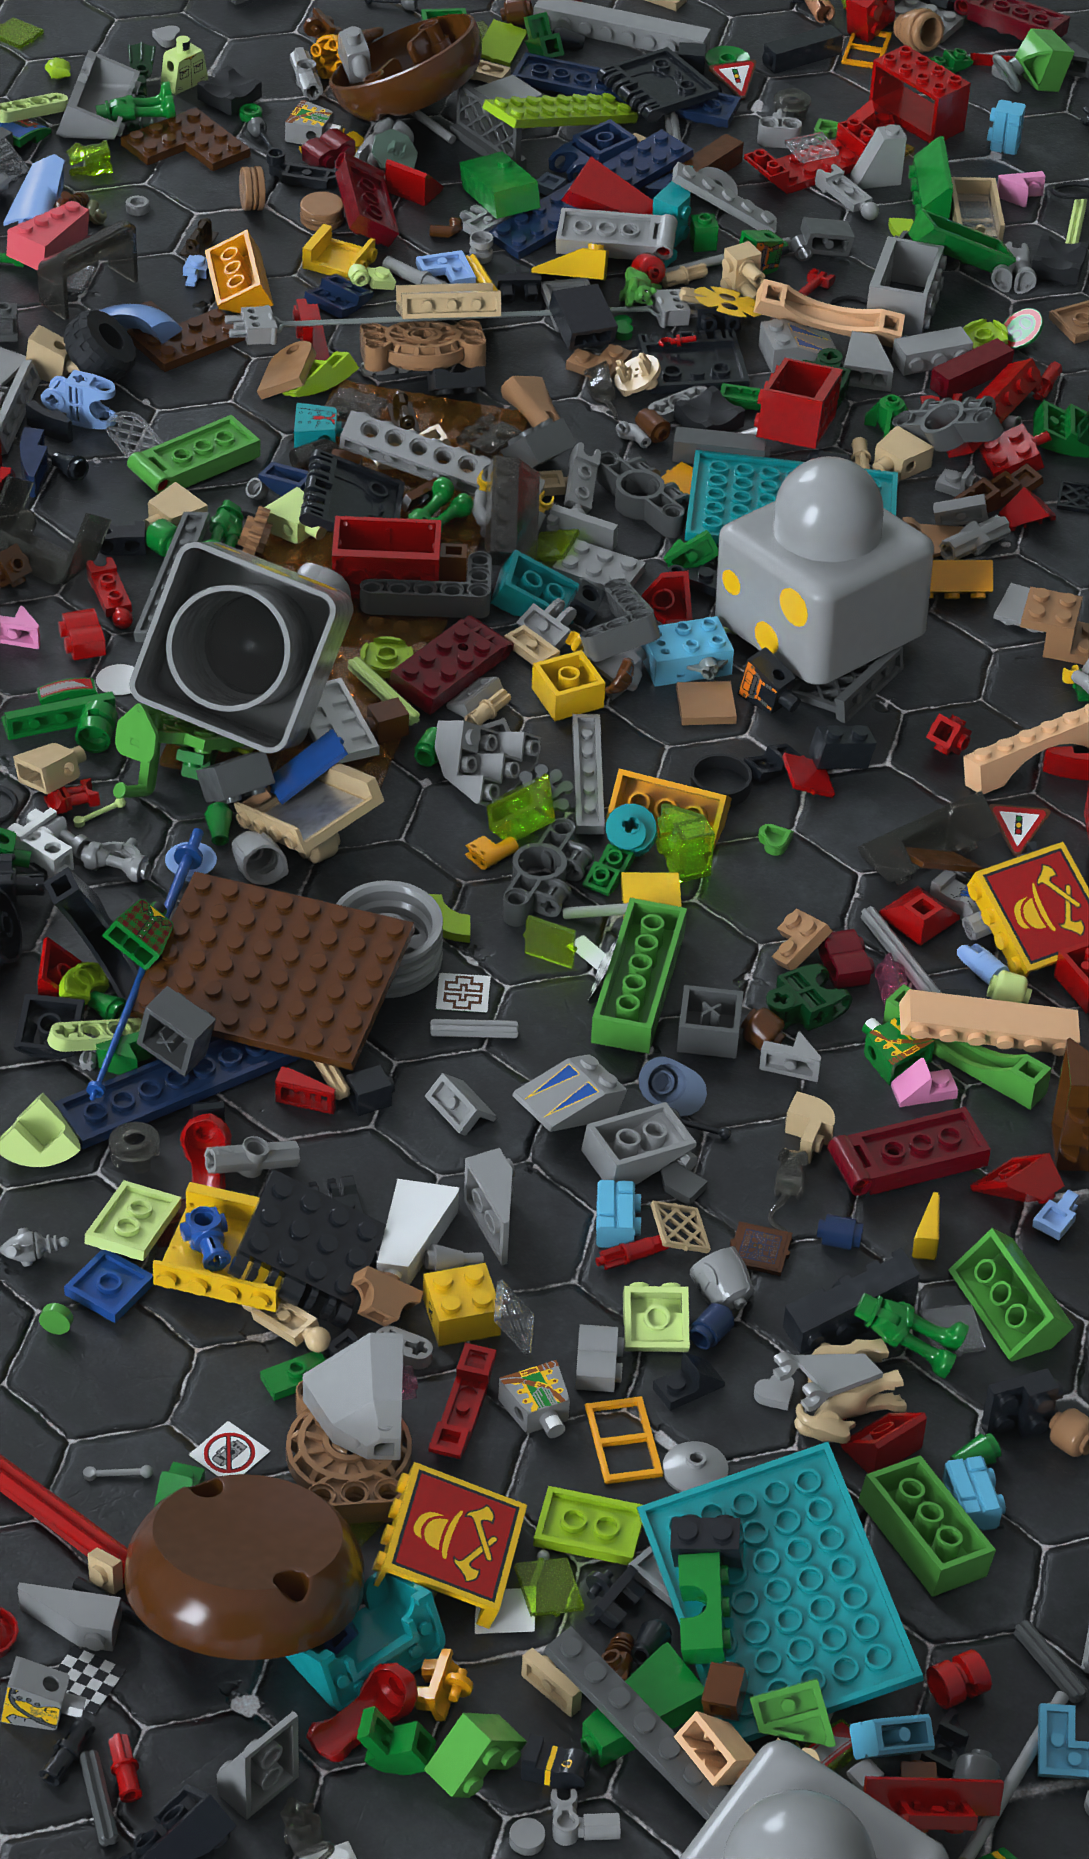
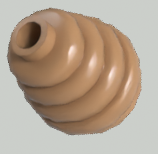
M919 8L900 14L895 19L893 31L895 36L904 45L910 46L917 52L924 53L934 50L940 44L944 34V24L941 17L931 9Z

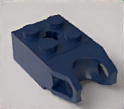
M611 119L573 135L572 141L563 144L549 157V169L560 173L567 172V182L570 183L575 180L573 179V173H580L590 157L603 164L637 144V137ZM559 156H564L565 160L559 166H555L556 159Z

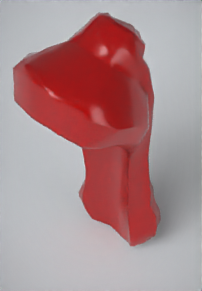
M206 1113L189 1119L181 1132L180 1142L184 1155L192 1166L191 1182L225 1190V1173L209 1174L205 1167L204 1154L207 1147L231 1145L232 1135L229 1127L221 1118L214 1114Z
M384 1663L375 1666L363 1683L361 1692L355 1700L335 1716L324 1721L311 1723L306 1738L309 1740L312 1748L333 1763L341 1762L346 1759L352 1749L361 1743L357 1739L363 1709L375 1706L391 1723L399 1721L410 1714L418 1697L414 1675L398 1663Z

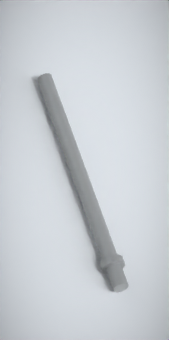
M1057 1691L1052 1701L1047 1704L1066 1705L1069 1697L1066 1693ZM1038 1724L1004 1780L1000 1816L1038 1753ZM1000 1816L982 1817L976 1831L972 1834L958 1859H975Z

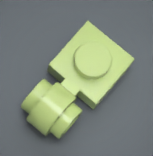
M353 264L348 271V277L353 285L362 287L369 284L371 289L394 290L396 281L390 270L385 267L365 268L364 265Z

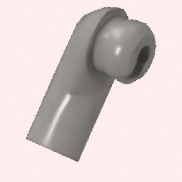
M620 421L616 425L617 434L622 439L636 441L642 448H647L651 444V439L637 424Z

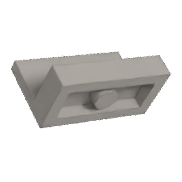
M984 494L936 502L933 505L936 525L960 526L973 521L982 522L988 520Z
M445 1073L440 1075L425 1095L427 1100L459 1134L466 1136L480 1117L493 1122L497 1119L492 1110L463 1080Z

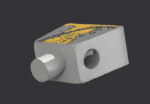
M16 1656L7 1685L0 1722L55 1730L57 1729L61 1713L82 1717L86 1697L66 1693L70 1678L67 1673Z

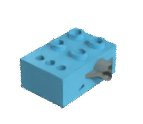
M718 616L658 625L661 634L660 638L641 646L646 653V659L643 663L654 687L701 679L712 680L715 677L732 675L734 649Z

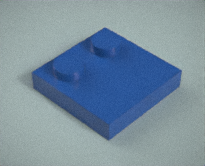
M101 1250L64 1286V1294L116 1323L154 1285L153 1274L111 1251Z

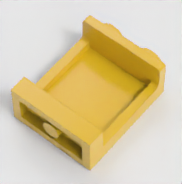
M322 224L302 248V268L328 276L338 274L350 280L348 271L353 264H361L367 268L376 260L377 249L375 248V239L370 238L363 247L332 238V226Z

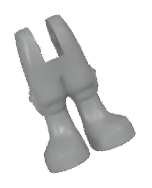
M383 117L375 123L374 132L365 138L354 157L378 168L379 164L371 152L376 134L392 128L408 135L412 143L414 141V134L404 122L399 120L394 125L390 117Z
M1008 241L1005 245L1016 258V262L1010 266L1005 264L996 266L992 271L991 280L997 289L1005 293L1009 292L1012 287V273L1014 272L1016 274L1014 291L1017 294H1023L1034 288L1037 281V275L1030 264V250L1026 243H1022L1021 248L1012 247L1013 242Z

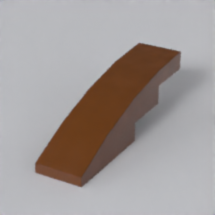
M1026 463L1012 474L1005 470L990 481L984 477L953 499L984 494L987 513L1006 506L1023 487L1033 491L1044 484L1043 476Z

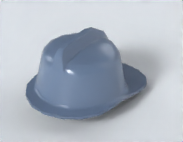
M664 1056L655 1057L648 1061L640 1071L638 1078L639 1089L643 1097L654 1105L667 1102L670 1107L679 1112L680 1116H688L699 1111L705 1103L707 1091L702 1077L694 1070L671 1058Z

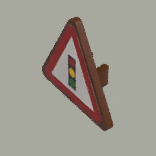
M753 59L710 65L709 71L736 96L741 97V100H745L757 62Z
M990 804L988 808L1014 857L1022 854L1027 847V843L1031 842L1051 813L1048 808Z

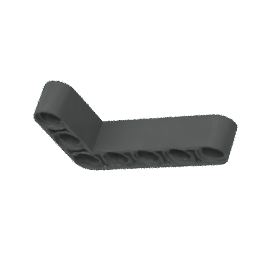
M482 551L471 553L468 556L467 582L398 579L363 580L360 583V610L371 615L466 618L471 615L474 618L487 617L490 613L492 557L490 554Z
M624 578L613 579L603 586L610 610L617 619L589 628L580 634L585 655L590 662H598L651 643L661 636L654 610Z

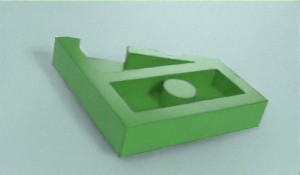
M817 1678L749 1697L759 1733L786 1737L827 1747L836 1746Z

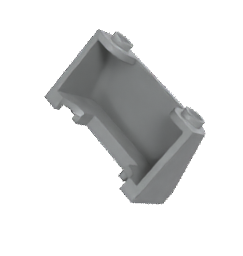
M88 50L56 135L63 138L115 139L116 135L121 137L125 124L122 123L123 118L118 116L117 121L103 118L96 114L95 105L105 104V100H108L109 103L114 98L132 94L136 95L141 84L140 81H137L140 71Z

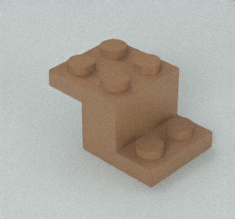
M1030 586L1020 627L1046 632L1042 657L1085 665L1089 659V623L1079 621L1083 596Z

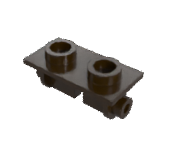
M202 218L199 220L198 227L190 238L186 240L180 256H205V250L211 247L219 232L212 231L210 219Z
M401 390L396 391L393 395V402L387 404L391 422L402 429L409 430L413 428L416 432L420 433L412 402H408V396L405 392Z

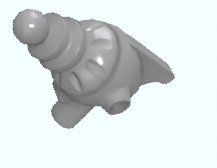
M27 1227L19 1228L15 1236L0 1246V1253L10 1259L20 1261L23 1267L32 1266L36 1259L39 1260L43 1257L45 1251L52 1253V1249L58 1251V1246L67 1247L69 1239L67 1237L57 1239L56 1235L51 1238L49 1234L46 1235V1238H43L40 1233H33Z

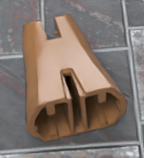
M512 376L502 385V398L517 408L533 428L551 417L553 421L560 419L542 377Z

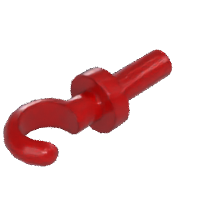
M678 334L676 338L663 337L659 340L658 344L664 347L663 343L669 342L671 345L677 344V347H681V343L696 342L697 339L696 335L680 337V334Z

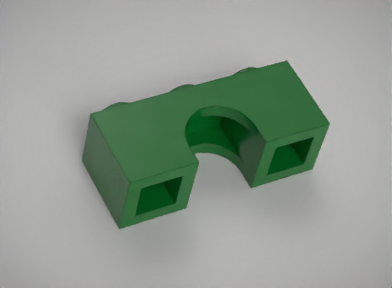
M720 1552L678 1555L679 1588L683 1602L699 1601L706 1605L705 1610L698 1616L680 1618L683 1661L686 1665L711 1664V1662L722 1663L726 1661V1649H732L731 1629L725 1628V1618L731 1617L729 1596H724V1586L730 1585L728 1565H722Z

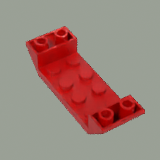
M857 117L850 118L838 123L835 140H830L775 159L763 148L744 154L743 159L786 194H790L814 186L817 170L822 169L825 172L831 173L832 164L840 167L844 171V175L851 173L873 136L874 131Z

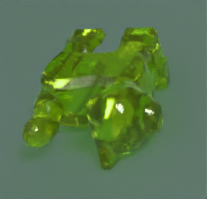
M103 140L100 144L87 146L75 143L66 151L70 158L69 165H75L83 161V166H75L69 170L71 176H97L102 173H113L107 140Z

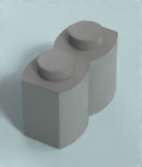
M580 1324L576 1390L614 1392L615 1382L621 1383L623 1363H616V1358L623 1357L624 1337H618V1327Z

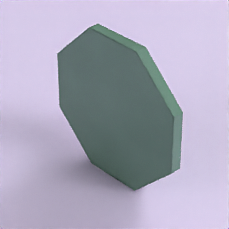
M392 128L375 135L371 151L383 170H385L387 159L414 168L418 154L409 136Z

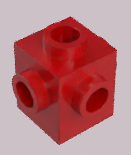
M939 713L936 720L932 723L926 738L935 742L934 749L948 756L951 751L960 755L961 751L968 747L972 731L964 727L966 721L952 714L949 719Z

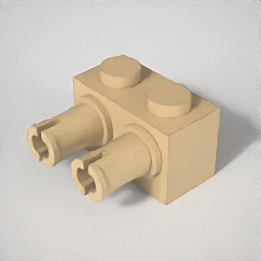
M747 241L724 248L720 286L721 288L740 292L741 297L748 296L756 300L757 290L763 282L765 274L760 271L762 253L751 242Z

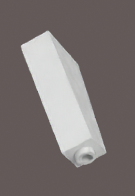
M397 1179L377 1260L378 1271L393 1273L400 1278V1281L408 1285L411 1284L424 1264L425 1251L429 1250L431 1244L437 1245L458 1213L459 1187Z

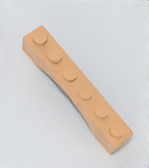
M767 279L763 280L757 290L753 311L754 313L777 319H786L801 325L851 337L852 331L876 334L881 345L892 348L894 339L902 337L905 314L885 309H854L827 304L807 297L787 284Z
M1089 704L1076 711L1067 712L1054 720L1044 721L1041 725L1029 730H1022L1019 734L1007 739H1000L997 743L987 747L978 748L974 752L963 756L965 785L984 795L1005 786L1010 777L1022 764L1047 748L1062 744H1076L1089 748Z

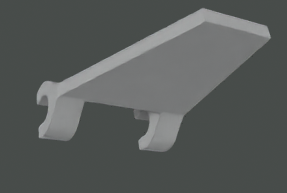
M780 1352L774 1356V1361L779 1365V1368L773 1369V1374L779 1381L790 1378L799 1368L812 1381L802 1386V1391L808 1398L802 1399L801 1404L808 1412L818 1409L829 1397L883 1377V1372L866 1354L792 1355L787 1352Z

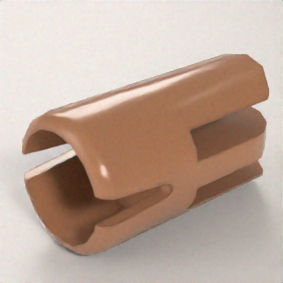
M804 0L819 23H825L824 17L828 21L833 19L835 8L830 0Z

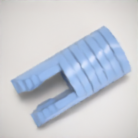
M973 944L971 947L961 945L957 949L959 959L988 985L993 974L998 975L1002 970L1009 971L1006 965L979 944Z

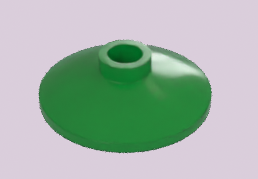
M717 46L706 53L705 60L710 66L750 60V56L746 51L738 47Z

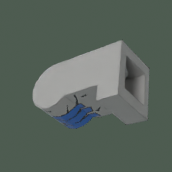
M944 870L932 881L930 894L959 914L961 920L964 917L979 912L980 909L976 901L971 899L968 886L955 879L956 873Z

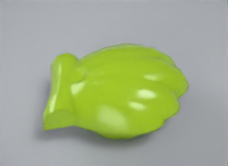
M55 57L45 64L44 68L51 78L61 79L71 76L70 63L63 58Z

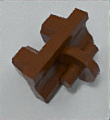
M313 8V17L306 19L303 25L304 32L310 37L314 36L316 39L329 34L338 35L340 31H343L340 27L334 26L332 17L326 16L319 8Z

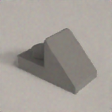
M801 1032L797 1033L793 1047L764 1040L761 1048L759 1070L818 1082L821 1056Z

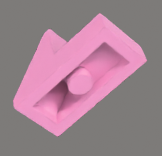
M1044 172L998 175L997 188L999 198L1018 206L1026 207L1028 197L1043 196L1046 177Z
M20 605L15 618L0 615V643L39 649V624L22 605Z
M924 1058L916 1061L891 1082V1088L899 1107L957 1099L958 1088L950 1070L930 1072Z

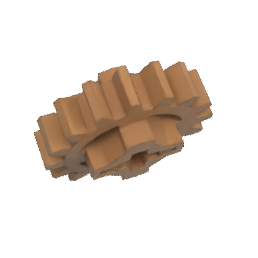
M259 506L255 517L248 515L237 544L244 547V552L255 555V552L263 553L273 524L267 522L270 509Z

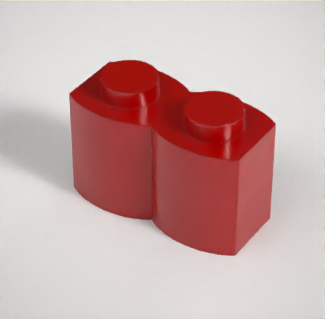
M94 608L62 613V621H58L60 637H65L64 647L66 654L71 653L73 660L106 655L104 633Z

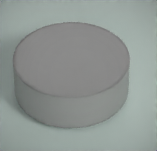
M132 196L126 200V212L130 215L143 216L150 210L149 200L144 196Z
M521 1818L515 1821L509 1832L511 1848L516 1853L524 1856L537 1854L545 1844L544 1826L533 1818Z

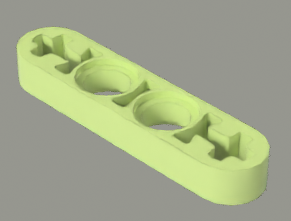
M50 93L0 103V123H10L64 112L68 104V97L61 93Z
M128 1018L122 1035L125 1036L140 1031L142 1019ZM120 1019L55 1023L51 1027L47 1041L53 1049L61 1052L96 1050V1044L113 1038L114 1034L112 1032H115ZM84 1033L92 1034V1035H94V1036L97 1037V1038L89 1037V1036L85 1035Z

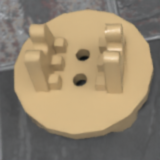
M643 352L626 363L622 359L616 360L618 367H615L616 375L614 382L616 388L623 396L627 397L645 389L651 390L658 384L657 378L661 371V365L656 357L646 355Z

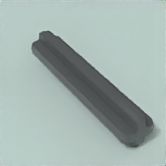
M1024 1620L1018 1623L1014 1631V1635L1061 1691L1068 1695L1069 1700L1073 1704L1083 1701L1087 1697L1088 1689L1030 1621Z
M96 1750L84 1751L80 1755V1763L99 1843L105 1847L114 1845L119 1840L99 1752Z

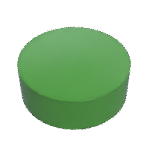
M50 1303L44 1306L39 1316V1322L46 1331L61 1335L69 1331L73 1322V1314L62 1304Z

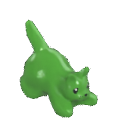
M628 267L625 272V287L620 291L619 301H625L626 307H632L633 303L653 305L651 295L657 292L656 289L661 290L662 286L651 283L650 278L645 272L639 271L634 267Z

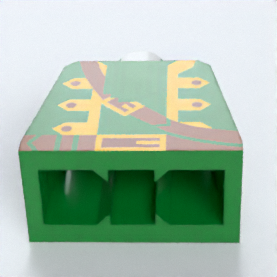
M870 1018L864 1023L862 1027V1032L866 1034L864 1055L889 1086L895 1078L919 1059L924 1058L926 1064L932 1062L935 1040L932 1038L915 1039L909 1035H901L900 1018H894L883 1025L875 1018Z

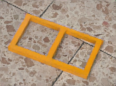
M881 31L877 35L878 37L886 38L883 47L853 43L855 33H851L841 64L873 69V62L847 59L850 49L880 53V56H883L887 52L892 33Z
M642 1396L585 1404L606 1485L663 1477L661 1463ZM637 1406L644 1433L600 1438L594 1415L595 1411ZM647 1442L654 1469L617 1474L609 1473L603 1447Z

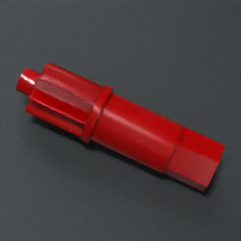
M1054 361L1049 364L1041 376L1043 380L1032 390V396L1035 400L1042 401L1053 389L1054 383L1063 371L1060 363Z
M660 1235L645 1237L601 1250L599 1252L600 1256L595 1258V1262L598 1267L604 1266V1269L607 1270L654 1255L657 1252L669 1249V1247L662 1245Z

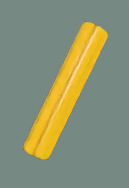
M466 255L465 257L476 276V283H493L476 255ZM493 283V291L498 290Z

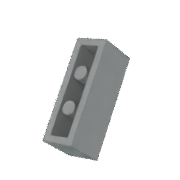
M961 326L895 338L892 360L903 376L930 371L933 367L972 350L973 342Z

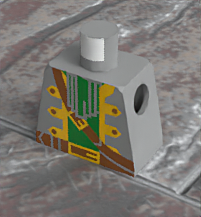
M301 100L285 121V142L303 145L310 139L320 138L323 133L333 128L343 132V126L333 124L334 113L331 110Z
M557 1360L499 1378L498 1399L524 1432L532 1433L544 1429L549 1438H556L563 1434L565 1431L563 1422L569 1419L570 1400Z

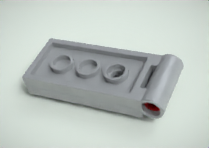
M561 208L556 235V254H568L581 248H588V244L591 243L604 245V250H609L608 258L634 260L642 253H650L661 260H668L673 255L678 221L675 216L670 214L649 215Z

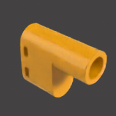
M481 836L465 845L469 850L465 855L482 870H486L514 854L519 849V845L512 836L505 838L497 844L486 836Z

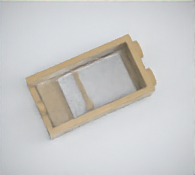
M951 177L953 184L950 210L952 221L1003 241L1005 223L996 178Z

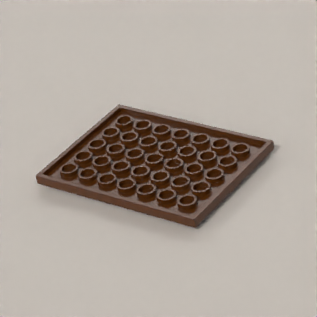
M194 872L171 919L174 926L164 950L151 967L147 969L140 983L138 995L130 1016L143 1019L145 1007L168 986L174 991L183 994L187 1000L206 1010L216 1019L212 1032L213 1037L353 1070L415 932L414 922Z

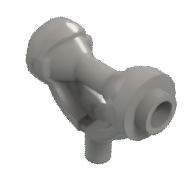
M129 838L126 843L106 842L101 844L100 842L92 841L89 845L84 846L81 853V861L84 862L85 868L97 871L100 867L108 865L122 869L132 882L141 883L143 879L148 878L151 871V863L148 862V857L142 855L136 848L138 841L135 838Z

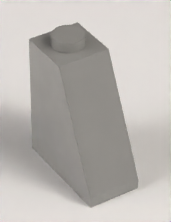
M890 124L877 127L850 174L851 180L859 188L868 189L901 185L907 137L900 125Z
M852 331L844 368L851 369L849 386L891 392L894 368L877 335Z

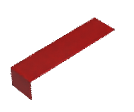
M971 53L970 58L974 61L973 65L992 67L994 64L993 55ZM1001 55L1006 62L1014 57Z

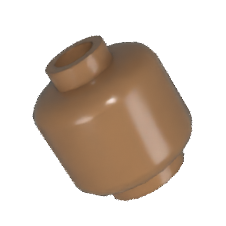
M1076 1408L1057 1412L1049 1423L1051 1442L1072 1457L1088 1455L1089 1417Z

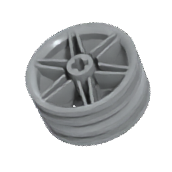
M385 880L365 883L355 887L338 900L337 905L414 922L415 932L385 998L410 995L423 989L433 981L439 973L443 959V917L439 905L432 896L414 885L400 881Z

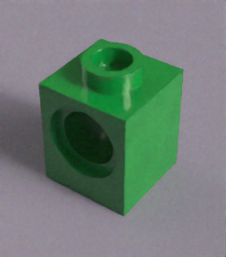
M714 213L691 215L689 240L693 252L717 251L719 226Z

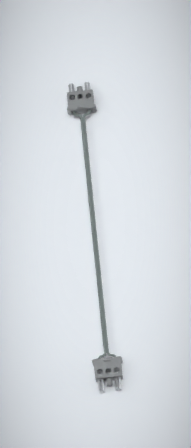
M656 289L657 292L652 295L653 305L610 308L612 313L651 312L652 315L656 316L662 328L666 326L689 325V318H697L695 303L680 300L679 293L681 289ZM265 305L241 307V315H226L224 321L225 324H233L234 329H229L230 338L245 337L247 345H276L277 333H280L283 327L552 316L550 310L501 312V316L402 319L400 316L280 321L279 318L273 315L271 306Z

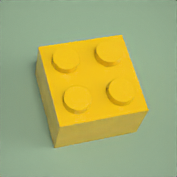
M582 650L533 663L532 690L554 721L572 717L573 714H583L604 708L606 682Z
M486 1263L423 1274V1301L438 1347L501 1335L502 1309Z

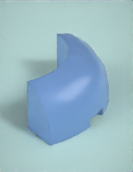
M120 304L99 310L115 318L126 330L129 328L140 329L142 332L157 338L162 344L182 331V328L174 319L152 306Z

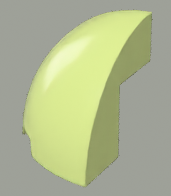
M41 1093L17 1117L14 1124L0 1136V1155L11 1162L29 1167H46L59 1164L73 1157L81 1149L77 1136L58 1108L44 1093Z

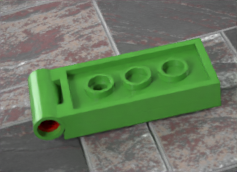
M229 415L145 451L135 452L128 458L127 466L153 491L159 494L175 482L187 488L260 457V439L234 416Z

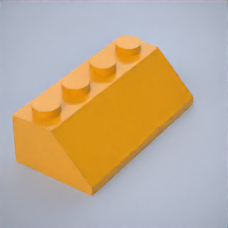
M248 230L205 250L215 299L219 309L241 313V307L274 305L261 251Z
M933 560L929 599H934V595L943 594L944 599H959L960 594H970V599H985L986 594L993 592V560Z
M619 769L605 823L609 814L615 808L624 804H638L644 806L653 814L657 825V837L714 851L725 826L732 798L727 795Z

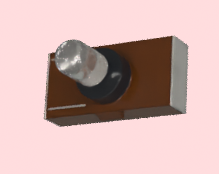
M435 477L405 494L401 508L407 512L417 505L421 507L427 505L433 497V482L438 478ZM439 509L433 517H438L441 514V510Z

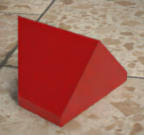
M1023 487L998 515L1006 517L1011 531H1015L1016 526L1022 524L1026 528L1027 523L1033 521L1042 524L1043 519L1046 517L1050 521L1056 520V515L1045 502L1026 487Z
M689 571L662 572L641 595L654 610L656 620L662 624L693 620Z

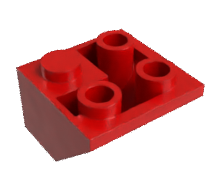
M916 886L879 911V914L885 921L920 946L960 920L959 914L920 886Z

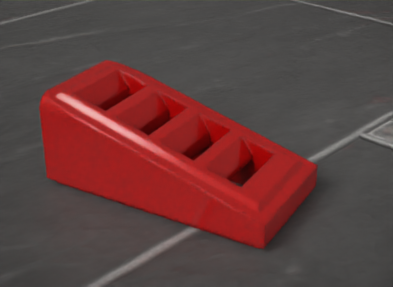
M281 1067L275 1080V1102L334 1115L336 1089L293 1069ZM322 1096L327 1097V1101L323 1100Z

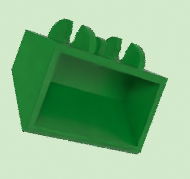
M922 208L908 232L913 241L944 246V255L960 260V263L963 265L975 266L990 273L999 264L1010 266L1016 262V258L1003 241Z

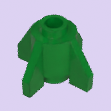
M889 394L882 397L865 414L864 425L876 427L878 423L885 437L894 428L892 421L895 416L903 411H908L904 400L899 396Z

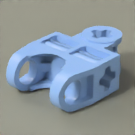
M73 370L68 378L55 376L50 381L49 388L45 389L41 394L43 405L51 411L57 408L61 412L67 413V417L72 420V425L89 429H108L117 423L116 413L100 401L108 400L115 396V385L112 381L101 376Z

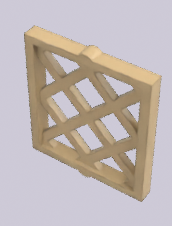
M652 1201L650 1204L664 1247L701 1253L710 1252L711 1248L697 1207ZM663 1209L671 1210V1212L668 1214ZM682 1212L690 1213L691 1215L687 1217ZM675 1214L684 1220L681 1224L673 1218ZM669 1220L677 1228L672 1230L665 1223ZM688 1223L696 1231L691 1233L684 1226ZM680 1230L689 1236L686 1240L677 1234ZM675 1237L680 1242L671 1241L670 1239ZM694 1240L699 1245L690 1244V1242Z

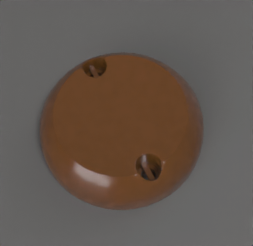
M469 14L442 15L406 26L368 45L371 72L373 73L367 75L363 82L350 84L344 67L341 64L331 75L329 85L340 106L359 119L376 122L387 114L402 116L413 113L450 95L475 74L482 55V37L474 17Z
M249 1474L218 1476L195 1486H184L162 1499L145 1516L132 1535L128 1546L124 1571L126 1596L130 1606L148 1628L162 1638L190 1651L213 1657L237 1660H263L286 1657L305 1652L334 1638L348 1626L358 1612L363 1597L365 1576L361 1547L349 1524L328 1501L292 1482L274 1477Z

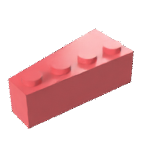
M68 201L66 204L8 229L6 256L44 273L47 270L48 264L53 265L56 263L59 255L64 256L68 253L69 247L76 246L88 235L90 209L81 206L78 202Z

